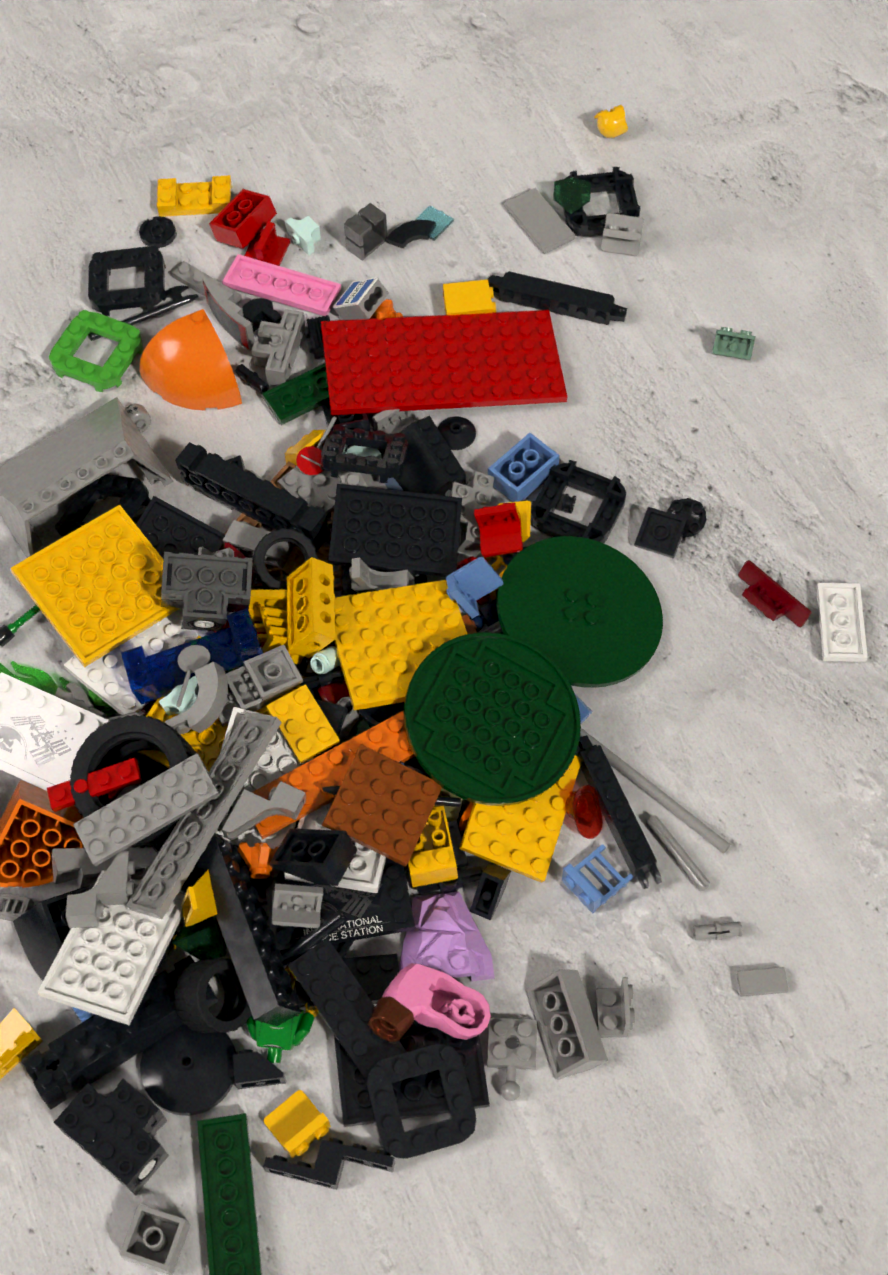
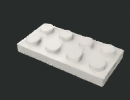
M818 583L816 590L823 661L866 662L868 656L860 584Z

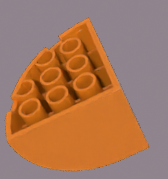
M204 309L173 321L160 330L144 349L140 359V375L150 390L162 396L163 400L192 410H206V408L216 407L219 410L242 404L241 395L230 362Z
M20 779L0 819V887L22 886V888L50 883L54 881L52 850L84 848L73 825L83 819V816L80 815L79 810L74 805L54 812L51 809L46 790Z

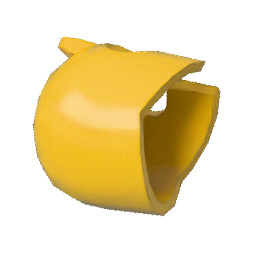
M622 105L613 107V109H610V112L607 109L602 110L594 116V119H597L598 130L606 138H615L628 131L625 110Z

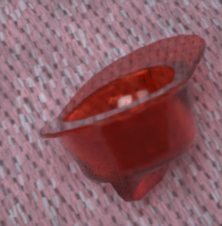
M583 785L577 791L569 792L570 795L566 801V812L570 818L575 820L578 832L584 838L593 839L602 830V813L595 788L590 785Z

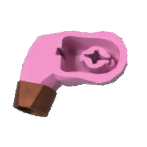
M410 963L397 974L384 991L382 998L378 1000L369 1025L378 1037L389 1042L400 1040L413 1024L414 1019L422 1025L437 1028L454 1038L467 1040L481 1034L488 1027L491 1016L488 1002L478 991L464 986L444 972L421 964Z

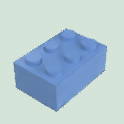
M529 433L488 468V475L494 477L493 487L512 502L523 501L547 480L551 467L554 464L556 466L559 465L560 455Z

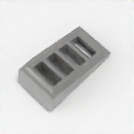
M0 893V908L3 901L6 902L3 911H0V919L14 921L34 906L31 898ZM13 903L11 912H8L10 904ZM18 905H22L19 913H16Z

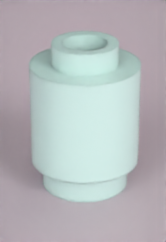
M329 646L314 654L310 661L314 672L325 674L341 665L335 646Z

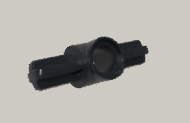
M481 867L461 871L457 868L458 879H455L453 883H446L444 881L416 888L419 894L440 890V893L457 892L460 888H463V884L479 881L483 871Z

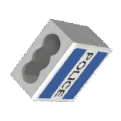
M377 277L353 281L333 308L342 320L369 319L389 292Z

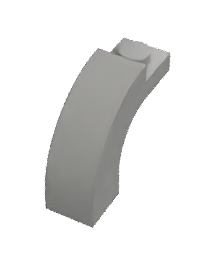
M360 557L352 559V567L349 568L350 578L352 579L351 588L357 593L415 585V578L408 570L380 572L369 568Z
M212 662L194 671L199 686L198 697L195 703L187 711L165 721L167 725L171 726L179 734L189 732L190 728L201 733L209 728L221 714L227 699L228 683L224 668L217 663Z

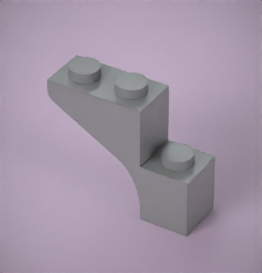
M280 781L277 787L272 788L268 797L269 800L244 789L241 796L237 795L232 805L234 809L230 816L226 815L222 821L221 828L224 837L230 840L235 839L270 816L281 815L296 820L306 802V793Z
M129 851L118 853L99 882L92 889L80 894L67 895L66 919L69 928L99 927V917H103L104 905H127L130 895L134 893V882L131 881V874H135V860H131Z

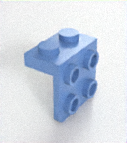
M483 557L473 560L446 576L448 596L452 601L456 600L461 611L467 613L472 619L479 615L476 600L503 585L502 578Z

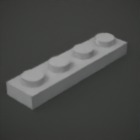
M185 261L172 272L174 279L205 297L202 281L204 276L232 293L236 305L242 300L241 294Z

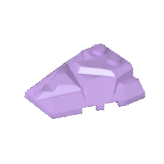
M460 892L413 897L411 908L415 930L406 931L399 961V972L410 963H415L444 972L453 978L471 976V982L495 979L492 955Z

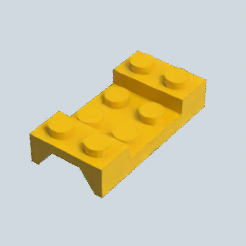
M212 176V182L177 183L176 178L158 179L157 209L159 216L219 214L231 202V176Z

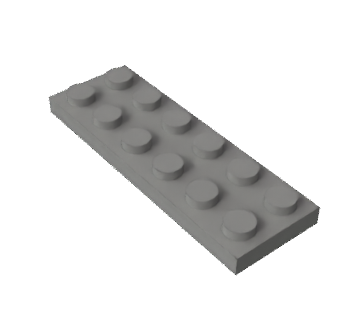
M196 753L73 825L92 864L97 866L214 799L220 793L201 757Z

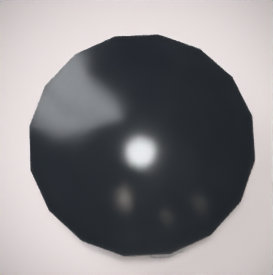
M690 498L674 500L667 510L668 513L688 519L683 538L698 534L705 526L707 520L706 511L699 501Z

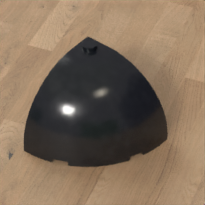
M94 884L43 900L13 921L24 952L42 981L46 977L71 929L66 919L67 895L84 893L92 889Z

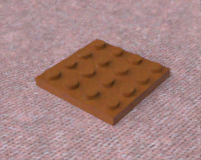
M361 744L322 826L330 830L346 831L352 841L406 867L442 787L433 779Z

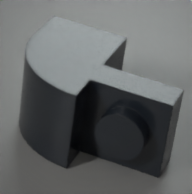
M253 299L241 307L244 318L252 323L253 332L259 328L261 321L281 323L282 316L278 311L273 310L272 301L268 299Z

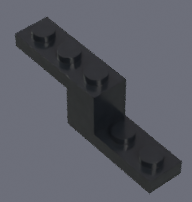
M329 1138V1141L323 1139L321 1141L314 1169L311 1168V1164L297 1161V1164L287 1162V1158L273 1155V1158L266 1157L263 1168L268 1173L337 1190L345 1161L393 1172L395 1159L384 1150H377L375 1153L367 1151V1147L360 1144H353L351 1147L343 1145L342 1140Z

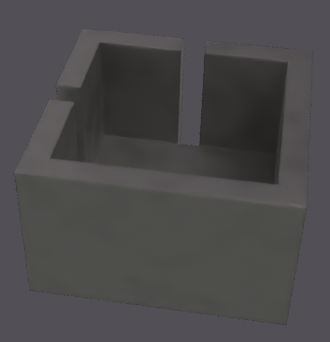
M369 203L359 210L358 215L355 214L347 219L344 223L346 249L360 260H364L385 243L388 237L386 214Z

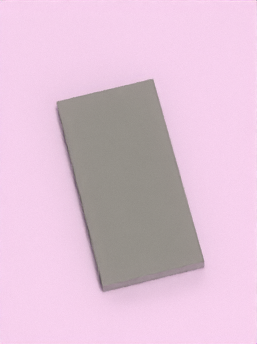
M536 188L505 202L504 207L543 254L575 239V234Z

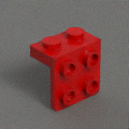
M515 502L474 509V516L480 528V546L483 557L520 552L523 549L521 515Z

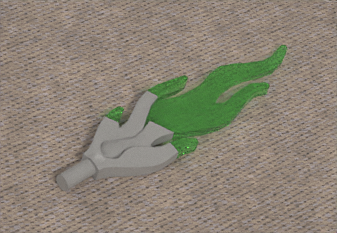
M12 661L11 665L15 672L31 677L24 678L14 675L0 663V674L1 672L106 719V714L95 709L93 704L90 703L83 688L65 680L63 677H60L59 681L68 692L59 688L52 677L42 670L21 666Z

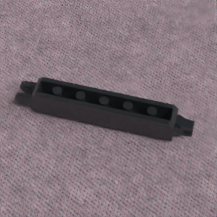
M510 271L505 273L504 277L490 275L487 278L489 287H493L494 295L499 296V300L540 310H549V312L605 325H609L610 320L624 322L627 315V308L614 304L615 298L610 294Z
M587 735L580 737L579 746L581 750L578 751L581 759L580 768L631 874L638 878L643 889L649 888V882L645 876L647 872L651 873L656 884L662 883L661 875L656 866L657 860L601 745L593 746Z

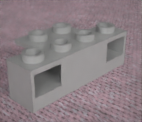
M285 309L280 324L261 321L258 335L262 337L260 344L259 341H254L251 353L252 356H256L254 366L265 367L268 384L281 385L289 380L304 334V327H306L304 312Z
M475 471L466 485L453 482L452 491L448 490L445 493V496L462 498L458 552L476 557L481 551L480 528L474 516V509H480L485 506L490 507L494 482L493 476Z

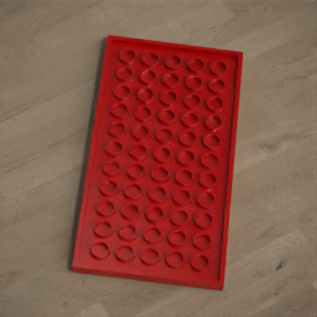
M549 310L386 318L385 320L376 318L321 321L331 415L380 413L394 409L416 411L567 402L568 396Z

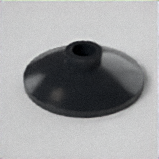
M458 416L449 417L438 426V430L451 450L465 449L475 440V426L466 418Z

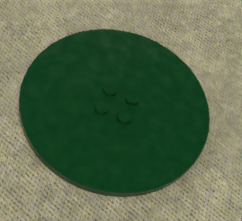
M574 536L544 539L520 551L508 564L502 575L503 585L498 588L496 605L504 635L521 639L544 652L562 670L571 686L597 688L623 682L633 677L646 666L659 645L663 629V614L655 588L645 573L630 558L609 545L592 539Z
M500 633L467 634L449 640L437 647L422 661L409 683L404 702L405 731L411 750L419 764L441 787L462 799L478 804L491 806L513 805L531 800L543 794L567 771L574 759L580 740L581 717L573 688L565 674L550 657L532 644Z

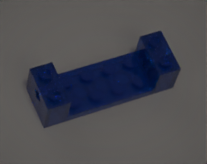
M248 608L226 615L229 628L148 656L143 646L122 652L121 656L131 690L142 705L167 696L176 686L183 684L187 672L180 669L177 661L180 652L191 645L204 646L210 653L209 664L215 662L222 666L225 674L243 667L244 661L263 654L264 650ZM191 673L190 679L195 676V673Z

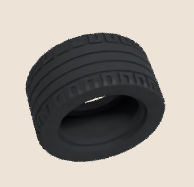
M127 715L122 718L112 719L110 722L102 724L84 740L85 742L81 744L73 760L70 785L73 799L76 802L75 807L79 810L80 815L85 818L109 804L108 793L99 797H91L88 789L84 793H77L74 790V783L79 779H84L87 782L89 773L118 764L130 754L142 750L159 751L166 755L169 766L172 768L195 755L196 751L176 730L159 719H153L145 715ZM179 819L131 847L150 848L153 845L159 846L162 843L164 844Z

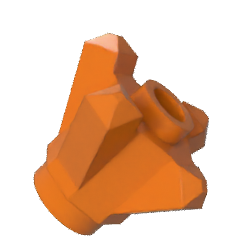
M386 299L369 319L378 318L379 320H385L386 318L403 317V315L394 310L391 299Z
M246 842L239 843L237 850L249 867L251 877L254 879L270 877L272 867L269 863L279 847L272 849L267 843H255L254 847H249Z

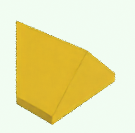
M209 870L204 873L194 886L188 887L181 903L185 927L194 925L217 914Z

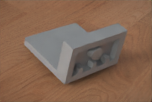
M628 977L622 978L620 988H596L597 1023L601 1038L627 1037L629 1030L633 1029L635 1014L634 1008H630L631 999H633V985L628 984Z

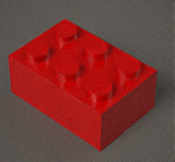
M242 189L209 225L216 241L244 249L259 234L262 228L266 226L267 222L272 220L277 212L270 196Z

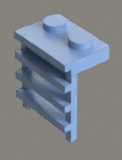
M603 844L575 867L571 864L567 865L563 869L562 881L567 888L579 898L581 903L592 914L634 878L631 873L626 878H623L600 854L606 849ZM595 858L618 884L613 887L591 864V860ZM585 866L608 893L603 896L580 869Z

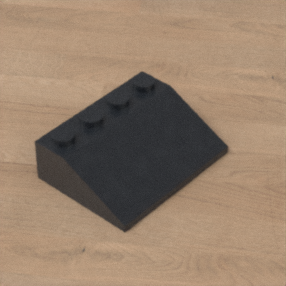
M430 415L411 423L399 432L405 434V439L408 441L407 459H405L402 478L397 479V477H394L403 491L445 496L448 490L452 491L453 482L466 485V473ZM378 448L383 459L386 449Z

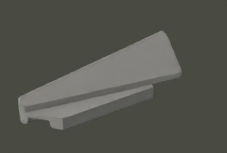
M128 847L123 850L129 851L131 860H135V874H131V879H139L145 876L158 855L153 847ZM85 848L53 849L54 884L78 879L80 888L94 884L101 871H106L118 854L94 866Z

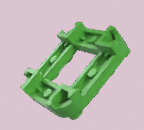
M82 310L71 321L54 345L49 359L54 371L60 378H63L65 375L94 386L98 392H103V389L114 386L118 388L122 384L121 377L137 353L142 354L143 342L140 331L136 327L96 312ZM90 333L119 342L103 367L73 356L87 335L90 336Z

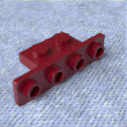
M750 560L746 561L738 574L749 585L742 593V596L772 621L785 615L798 627L804 626L811 615V611Z

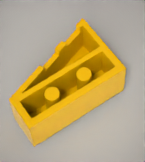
M15 1008L0 1023V1079L43 1042Z

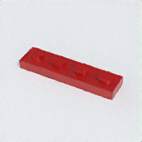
M135 758L89 773L87 775V782L84 779H79L74 783V790L77 793H84L88 789L91 797H99L142 782L138 762ZM71 780L47 788L50 806L54 812L76 804L71 793Z

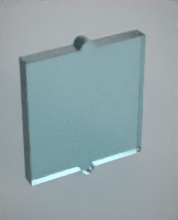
M430 205L415 219L436 222V227L430 236V239L433 241L454 222L453 218Z

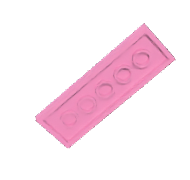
M240 254L237 255L222 281L224 285L231 289L322 316L328 315L341 291V284Z

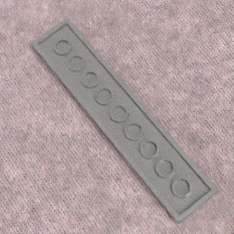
M245 713L209 771L220 795L179 819L126 906L131 911L163 919L226 813L230 810L237 795L241 792L248 777L253 772L254 767L264 754L271 739L276 734L282 723L277 717Z

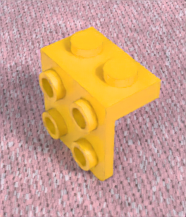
M302 1090L296 1091L264 1118L267 1128L292 1159L305 1153L309 1145L316 1139L319 1140L325 1136L331 1127L329 1119L323 1112H319Z

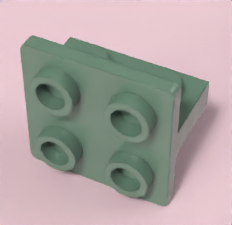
M721 327V330H716L712 354L751 360L756 337L752 336L751 331L741 330L740 333L732 332V328Z

